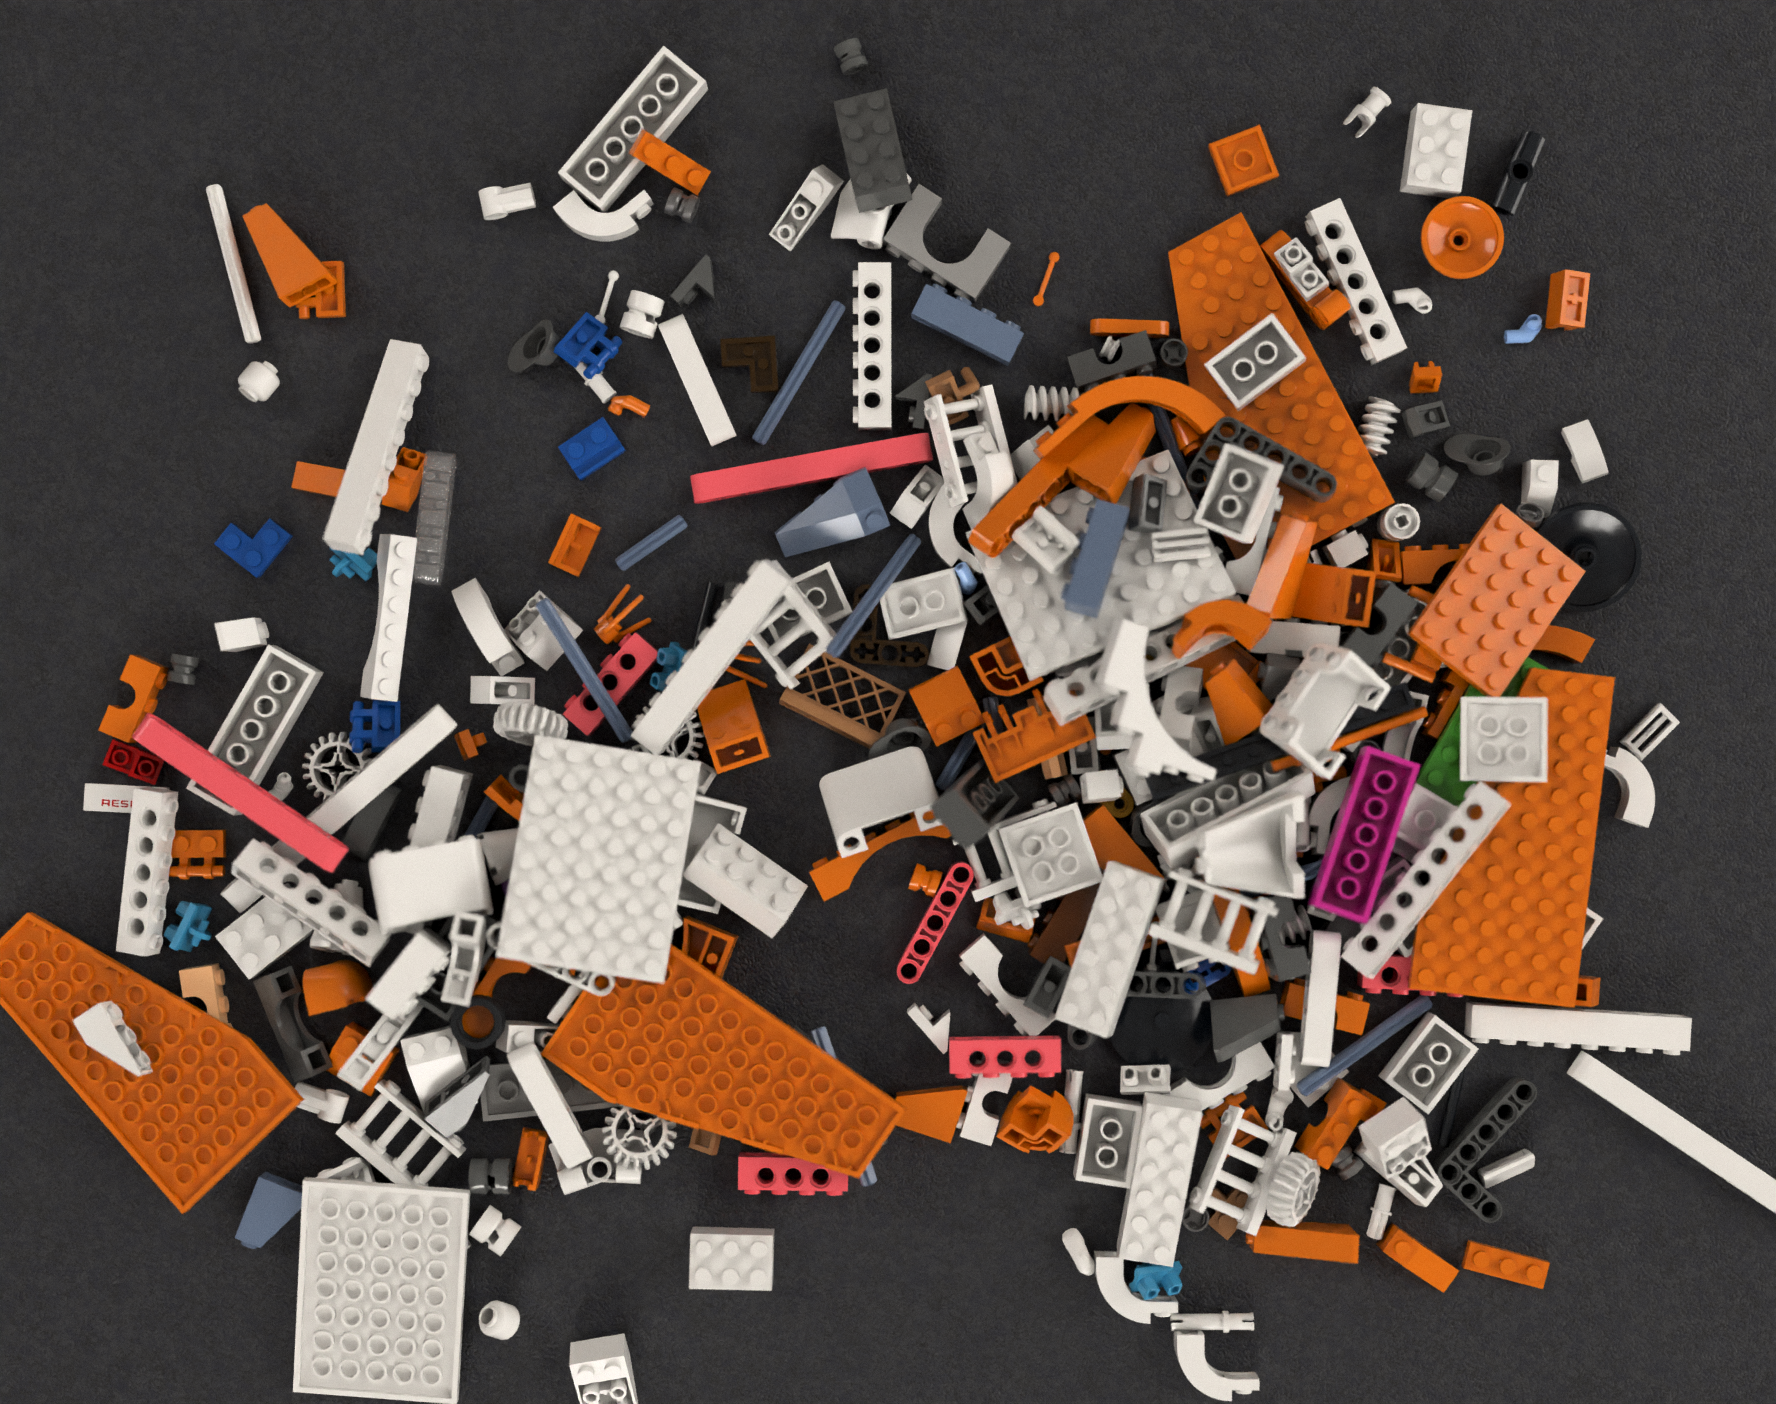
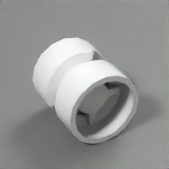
M631 290L627 302L629 311L624 312L619 327L629 333L653 339L658 325L655 318L660 317L665 302L653 295Z
M1403 503L1385 509L1377 520V529L1380 535L1387 541L1393 542L1410 538L1417 532L1420 525V517L1416 509Z
M490 1205L469 1235L480 1243L488 1242V1248L501 1257L521 1226L510 1218L504 1220L502 1218L503 1213Z

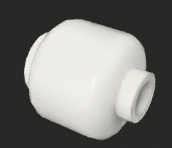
M257 361L251 362L238 378L239 391L253 402L268 400L280 384V380L276 375L278 370L267 361H264L263 364Z
M498 1300L489 1302L479 1314L481 1331L487 1336L500 1340L512 1337L520 1324V1315L517 1308Z

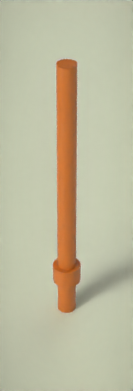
M1422 706L1337 737L1329 750L1340 749L1427 717L1428 712ZM1291 755L1271 762L1274 772L1293 765L1295 767L1304 765Z

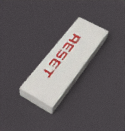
M85 783L83 811L131 813L134 788L154 786ZM154 787L169 790V787Z

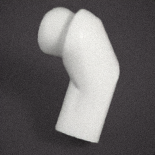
M1419 288L1395 290L1392 292L1394 304L1409 303L1422 314H1426L1432 309L1431 299Z

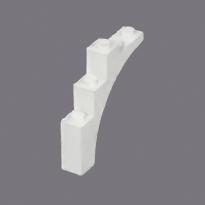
M1115 619L1095 683L1103 686V692L1118 696L1110 724L1118 726L1117 732L1133 737L1125 765L1134 767L1133 773L1149 777L1150 773L1160 774L1161 770L1175 775L1178 774V771L1188 773L1187 779L1198 783H1203L1204 779L1214 781L1217 770L1198 762L1183 751L1165 732L1154 713L1147 694L1144 675V651L1149 628L1125 619Z

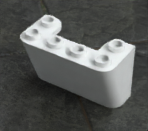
M1325 643L1314 645L1308 650L1307 656L1299 668L1292 674L1291 680L1278 695L1268 714L1262 719L1260 732L1317 775L1330 780L1345 756L1329 749L1358 706L1376 711L1391 687L1351 650ZM1378 690L1375 698L1368 701L1369 695L1373 691ZM1333 758L1331 765L1328 768H1324V763L1328 759Z
M906 747L829 773L820 780L819 788L842 858L868 850L862 828L913 811L921 832L942 825L935 818L932 820L923 819V815L927 811L932 810L930 806L939 797L924 753L918 747ZM849 837H856L858 839V843L852 847H847L843 844Z
M696 793L683 873L718 823L729 831L740 834L747 810L746 807ZM682 876L677 905L718 914L721 903Z
M474 835L462 836L458 838V841L447 843L446 840L435 841L429 847L419 848L417 845L403 848L402 852L392 854L391 851H381L375 853L374 858L369 861V874L381 936L409 931L410 924L453 916L456 914V911L479 916L493 914L481 839L475 838Z

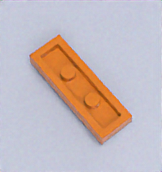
M643 129L629 151L630 155L697 196L711 173L708 169Z
M1468 1240L1461 1266L1471 1271L1543 1289L1550 1263L1540 1258Z

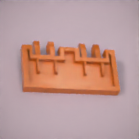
M1037 688L1032 690L1042 715L1038 716L1034 705L1012 715L1017 725L1014 727L1004 705L1001 704L997 706L998 713L1008 730L998 734L991 714L986 711L982 713V716L992 738L988 739L984 728L973 732V735L994 782L997 783L1096 738L1086 714L1059 726L1052 712H1048L1041 691ZM1075 690L1069 691L1072 696L1078 697Z

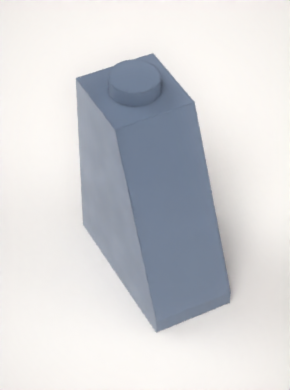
M268 1172L260 1175L235 1239L240 1240L243 1246L251 1249L261 1248L301 1210L302 1185Z

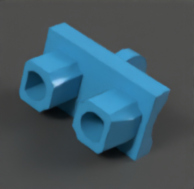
M330 547V550L336 554L330 558V561L336 566L332 571L335 577H339L344 573L350 579L355 575V572L364 581L372 577V569L377 564V554L372 549L368 548L363 555L359 556L354 553L334 550Z
M670 642L668 648H659L657 662L664 667L662 673L654 672L652 674L650 685L656 690L664 691L668 686L665 684V681L674 670L678 672L684 665L681 660L688 650L681 648L678 642Z
M180 901L176 908V914L183 917L180 925L171 923L164 933V937L171 942L169 947L176 951L184 950L191 952L193 946L198 947L201 939L209 941L212 934L206 929L210 923L207 921V918L212 908L206 904Z
M1175 1261L1173 1267L1142 1262V1264L1137 1265L1134 1271V1280L1129 1284L1131 1292L1139 1291L1145 1300L1154 1299L1158 1296L1160 1287H1164L1169 1296L1176 1295L1182 1287L1179 1277L1182 1266L1179 1261Z

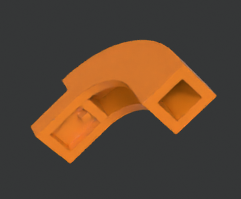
M1232 600L1207 602L1195 607L1184 616L1182 628L1172 639L1174 645L1171 653L1180 660L1202 637L1214 633L1229 635L1250 651L1268 633L1272 621L1259 610L1245 603Z

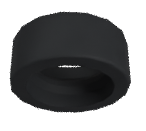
M480 994L472 996L469 1007L457 1005L451 1014L450 1020L451 1031L456 1040L463 1046L472 1049L488 1047L498 1040L505 1029L506 1023L504 1010L498 1001L490 996ZM477 1005L484 1006L490 1010L494 1018L492 1031L482 1038L468 1035L462 1025V1018L466 1010Z

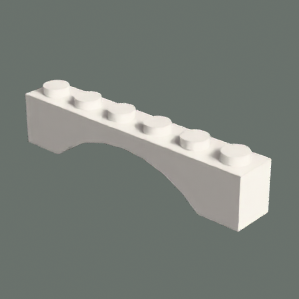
M380 534L377 553L379 579L378 614L371 650L363 669L360 697L395 702L398 700L417 538Z

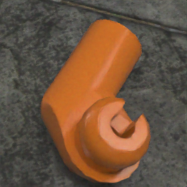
M631 395L614 396L610 400L611 404L608 406V410L616 415H621L623 408L642 417L646 416L650 408L649 404Z
M1339 766L1330 780L1316 775L1313 778L1315 792H1321L1324 789L1322 782L1346 778V768Z

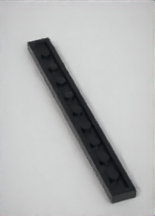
M1406 682L1391 687L1376 711L1358 706L1339 736L1414 710L1416 706ZM1378 692L1370 694L1368 701L1375 698ZM1260 733L1193 758L1216 769L1217 772L1214 780L1288 755L1289 753ZM1161 770L1160 774L1150 773L1149 777L1144 776L1153 802L1213 780L1204 779L1203 783H1198L1187 779L1188 773L1178 771V774L1175 775Z

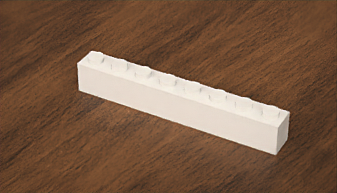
M393 339L389 341L323 537L331 549L363 555L365 548L371 542V530L374 521H377L380 514L379 505L382 496H385L387 493L388 478L390 472L395 469L397 462L396 454L399 446L404 442V430L407 421H410L412 418V406L415 397L421 391L423 373L427 371L429 366V356L420 344Z
M769 559L762 560L761 563L756 561L747 573L750 576L744 585L740 583L731 594L733 600L728 606L723 605L714 616L717 620L711 629L706 627L698 637L700 644L695 650L691 648L681 660L684 665L678 672L674 670L665 681V684L668 685L662 694L658 692L649 702L651 709L646 715L642 713L634 722L633 727L635 730L630 736L653 754L660 755L666 750L794 581L793 578Z
M1466 1001L1464 1034L1471 1037L1472 1042L1489 1043V1039H1500V1044L1516 1045L1518 1040L1527 1041V1045L1543 1047L1544 1042L1554 1043V1047L1571 1048V1044H1581V1048L1587 1050H1598V1046H1609L1608 1050L1625 1052L1626 1047L1636 1048V1052L1653 1053V1049H1662L1663 1054L1680 1055V1051H1690L1692 1018L1676 1014Z

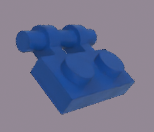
M586 312L556 345L554 353L575 368L581 362H584L587 368L583 371V374L586 378L592 379L595 374L602 372L607 360L614 358L619 352L618 348L622 344V340L618 336H614L611 340L606 338L605 334L608 331V327ZM595 346L601 349L597 356L591 352Z
M373 700L372 709H364V703L361 701L353 703V710L350 711L352 731L349 733V742L352 744L353 753H362L363 744L372 743L371 752L380 753L400 736V701ZM372 722V730H363L364 723Z

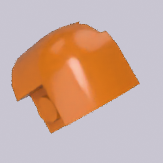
M1010 636L969 656L981 682L989 691L996 695H1015L1044 681L1042 676L1031 681L1029 680Z
M338 960L331 964L306 969L303 973V990L309 1016L347 1007V1005L356 1002L366 1001V997L373 990L368 972L359 963L350 960Z
M1030 1085L1023 1093L1018 1091L1007 1105L996 1137L1028 1154L1030 1150H1046L1048 1153H1051L1071 1136L1074 1114L1070 1104L1056 1090L1049 1096Z

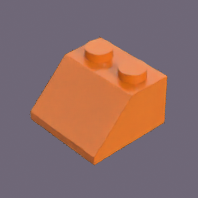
M958 666L909 689V693L936 747L985 723Z
M355 1022L346 1025L331 1050L329 1058L333 1067L327 1071L337 1076L341 1068L370 1031ZM394 1047L361 1090L363 1093L372 1097L376 1090L374 1087L383 1079L399 1052V1048ZM362 1055L363 1058H365L366 1060H368V1061L371 1062L372 1064L374 1063V1062L371 1061L369 1058H367V1057H365L364 1055Z

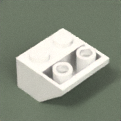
M539 590L528 600L517 616L509 622L504 631L525 655L548 671L564 651L536 608V604L539 601L548 598ZM551 601L569 632L576 639L583 629Z
M1404 1097L1359 1126L1363 1144L1387 1180L1393 1175L1400 1174L1408 1165L1417 1159L1424 1158L1432 1150L1424 1117Z

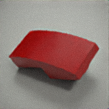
M112 739L102 765L155 785L165 760L143 749Z

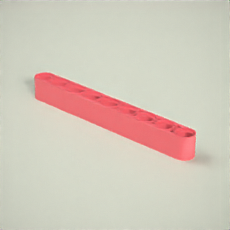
M919 433L691 475L690 481L694 503L699 504L838 479L866 467L868 473L926 463L933 461L929 433Z
M147 713L132 735L141 745L321 868L333 873L349 850L344 843L159 717Z

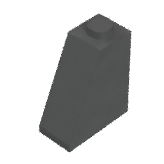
M1276 994L1210 1001L1213 1046L1217 1062H1223L1281 1031L1280 1020H1285L1283 1003L1278 1004Z

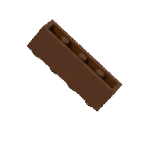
M1101 882L1055 898L1058 903L1054 910L1048 909L1041 921L1044 924L1039 934L1035 932L1027 944L1030 948L1028 951L1029 955L1044 964L1049 956L1064 963L1067 958L1064 945L1076 942L1085 928Z

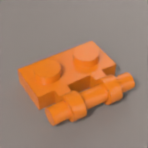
M342 261L322 262L335 276L338 283L315 294V297H309L296 304V308H299V319H310V308L316 307V317L318 318L346 317L344 263Z
M175 830L171 855L172 858H179V866H170L169 877H179V879H190V877L214 879L215 876H225V866L215 865V857H226V830ZM191 858H204V865L191 866Z
M1244 1092L1237 1095L1229 1094L1224 1097L1225 1101L1221 1105L1204 1111L1205 1115L1201 1117L1200 1126L1204 1129L1209 1124H1213L1216 1130L1207 1135L1213 1145L1222 1125L1219 1118L1229 1108V1105L1241 1108L1239 1104L1247 1099ZM1253 1105L1244 1109L1242 1119L1267 1130L1269 1129ZM1237 1128L1231 1144L1242 1148L1255 1139L1256 1136Z

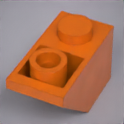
M405 447L401 449L397 456L395 469L390 472L388 490L386 495L382 496V505L405 512L409 511L418 495L429 459L428 454Z

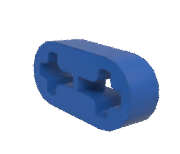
M1208 959L1198 962V968L1187 972H1203V977L1206 980L1207 986L1227 976L1232 966L1222 963L1223 966L1220 967V970L1211 972L1209 968L1214 966L1216 962L1210 963ZM1188 978L1186 988L1191 991H1197L1199 988L1198 982L1193 983L1191 978Z

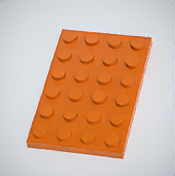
M1496 505L1407 634L1484 696L1500 697L1586 571L1504 505Z

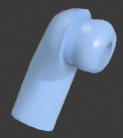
M1531 314L1520 329L1505 330V344L1531 342L1542 328L1541 317L1537 314Z
M961 562L955 566L954 570L960 578L959 582L962 593L970 595L974 593L978 581L967 563Z

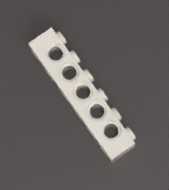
M1341 198L1310 211L1306 216V229L1310 236L1314 235L1318 244L1316 246L1317 254L1321 261L1325 260L1329 268L1327 275L1330 283L1333 286H1337V289L1346 297L1351 306V309L1348 311L1351 318L1349 321L1350 328L1355 336L1358 335L1362 342L1360 349L1365 360H1370L1371 365L1404 351L1407 346ZM1328 227L1335 229L1337 239L1328 238L1325 229ZM1338 252H1343L1348 256V264L1338 262L1336 258ZM1348 277H1354L1359 281V289H1352L1348 285ZM1360 302L1369 304L1371 308L1370 314H1363L1359 310ZM1371 327H1378L1381 330V339H1375L1371 336Z
M858 262V270H853V287H858V298H853V314H858V325H853V341H858V352H853V369H858V379H853V396H858V407H853V423H858L859 430H891V262ZM869 286H875L879 289L880 294L876 298H868L864 294L865 289ZM870 313L877 314L880 318L879 323L874 326L867 325L864 321L866 315ZM870 340H874L880 345L879 350L875 353H869L864 348L865 344ZM871 367L878 369L880 372L879 378L873 381L868 380L864 376L865 371ZM868 395H876L879 397L880 403L875 408H869L864 403L865 398Z
M154 787L134 788L116 951L143 957L160 954L163 944V923L166 918V897L169 891V870L172 864V843L175 837V817L178 810L177 791Z
M253 838L232 864L231 874L368 967L371 966L390 940L391 934L381 936L379 920H373L367 916L365 910L356 904L351 905L345 901L343 896L335 889H327L321 885L319 879L313 874H305L299 870L291 859L287 857L282 858L274 853V849L265 842L259 843ZM270 866L274 871L272 873H264L260 868ZM291 881L294 882L297 885V887L294 889H288L283 885V883ZM316 897L320 903L312 905L306 899ZM337 912L343 916V919L333 920L329 914ZM361 928L366 932V935L357 936L352 930Z

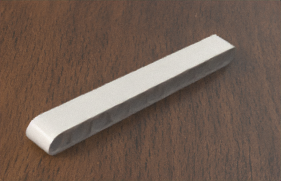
M436 704L306 818L330 835L334 834L444 739L457 726V723L439 704ZM279 840L272 846L274 853L282 858L287 857L291 859L296 865L306 858L282 840ZM270 866L260 868L264 873H272L274 871ZM237 877L220 893L239 913L243 912L262 896L261 893Z
M1581 1050L1566 1072L1568 1075L1776 1214V1180Z

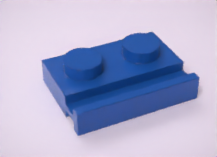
M604 417L558 446L581 481L626 451Z

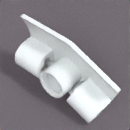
M907 174L908 182H909V184H910L911 181H912V179H911V177ZM850 179L840 194L831 238L857 239L858 243L863 247L880 249L887 221L892 214L893 205L859 213Z
M594 1128L583 1132L592 1148L594 1157L571 1169L565 1166L554 1144H549L564 1195L601 1182L641 1184L642 1163H639L638 1171L634 1170V1162H630L629 1167L624 1168V1158L620 1162L615 1163L614 1156L617 1152L608 1155L607 1149L611 1145H604L603 1139L610 1135L603 1134L602 1128ZM628 1129L617 1130L616 1137L618 1141L624 1138L623 1135L629 1131ZM635 1130L634 1137L638 1135V1138L644 1139V1131ZM633 1145L629 1148L627 1146L624 1147L633 1153H643L642 1147L638 1145ZM600 1161L606 1163L608 1167L607 1174L601 1178L596 1177L593 1173V1166Z

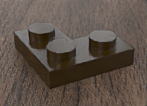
M775 336L720 339L722 367L749 366L751 393L779 391Z

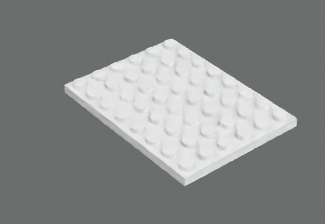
M1169 450L1139 461L1116 504L1128 507L1130 517L1133 480L1145 473L1167 480L1163 532L1205 528V526L1194 522L1197 509ZM1075 487L1058 494L1044 509L1053 514L1055 519L1067 530L1073 532L1079 540L1082 532L1087 533L1089 524L1085 523L1087 513L1090 507L1095 508L1098 498L1079 487ZM1128 520L1098 618L1065 610V600L1061 599L1065 583L1070 584L1073 574H1069L1072 560L1079 557L1081 549L1077 548L1074 556L1051 574L1015 540L995 558H990L972 545L970 546L1031 681L1104 651L1115 619H1125L1149 628L1148 632L1184 618L1189 611L1201 604L1215 600H1227L1236 596V591L1209 534L1210 557L1154 562L1152 533L1129 530ZM972 530L966 532V537H967L968 541H969V535H970V533H971ZM1202 537L1158 541V543L1202 539ZM1203 546L1159 550V553L1203 549Z
M535 735L496 957L664 983L701 762Z
M311 1177L304 1178L302 1186L293 1392L457 1404L460 1384L470 1190Z

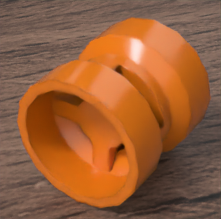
M917 863L908 889L917 891L921 888L927 896L934 898L943 872L938 870L926 871L924 865Z

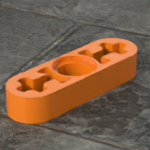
M1130 319L1090 320V335L1108 337L1110 334L1112 337H1127L1146 330L1148 338L1169 337V322Z

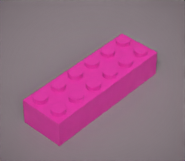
M1369 746L1360 748L1307 905L1357 923L1367 924L1420 764Z

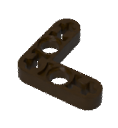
M865 584L856 589L853 610L861 601V599H858V595L863 594L864 589L869 590L872 585ZM877 603L874 613H870L868 616L872 621V628L867 632L858 630L851 639L850 653L852 658L862 664L921 667L928 661L929 651L922 643L876 640ZM861 643L866 644L867 649H874L873 644H880L877 652L879 660H872L874 654H866L865 659H860L859 654L855 653V648H859ZM887 645L894 646L898 652L897 657L892 661H887L882 657V649ZM901 645L907 646L905 652H913L915 647H920V652L925 653V657L920 658L919 663H915L912 657H905V663L900 662L902 655Z

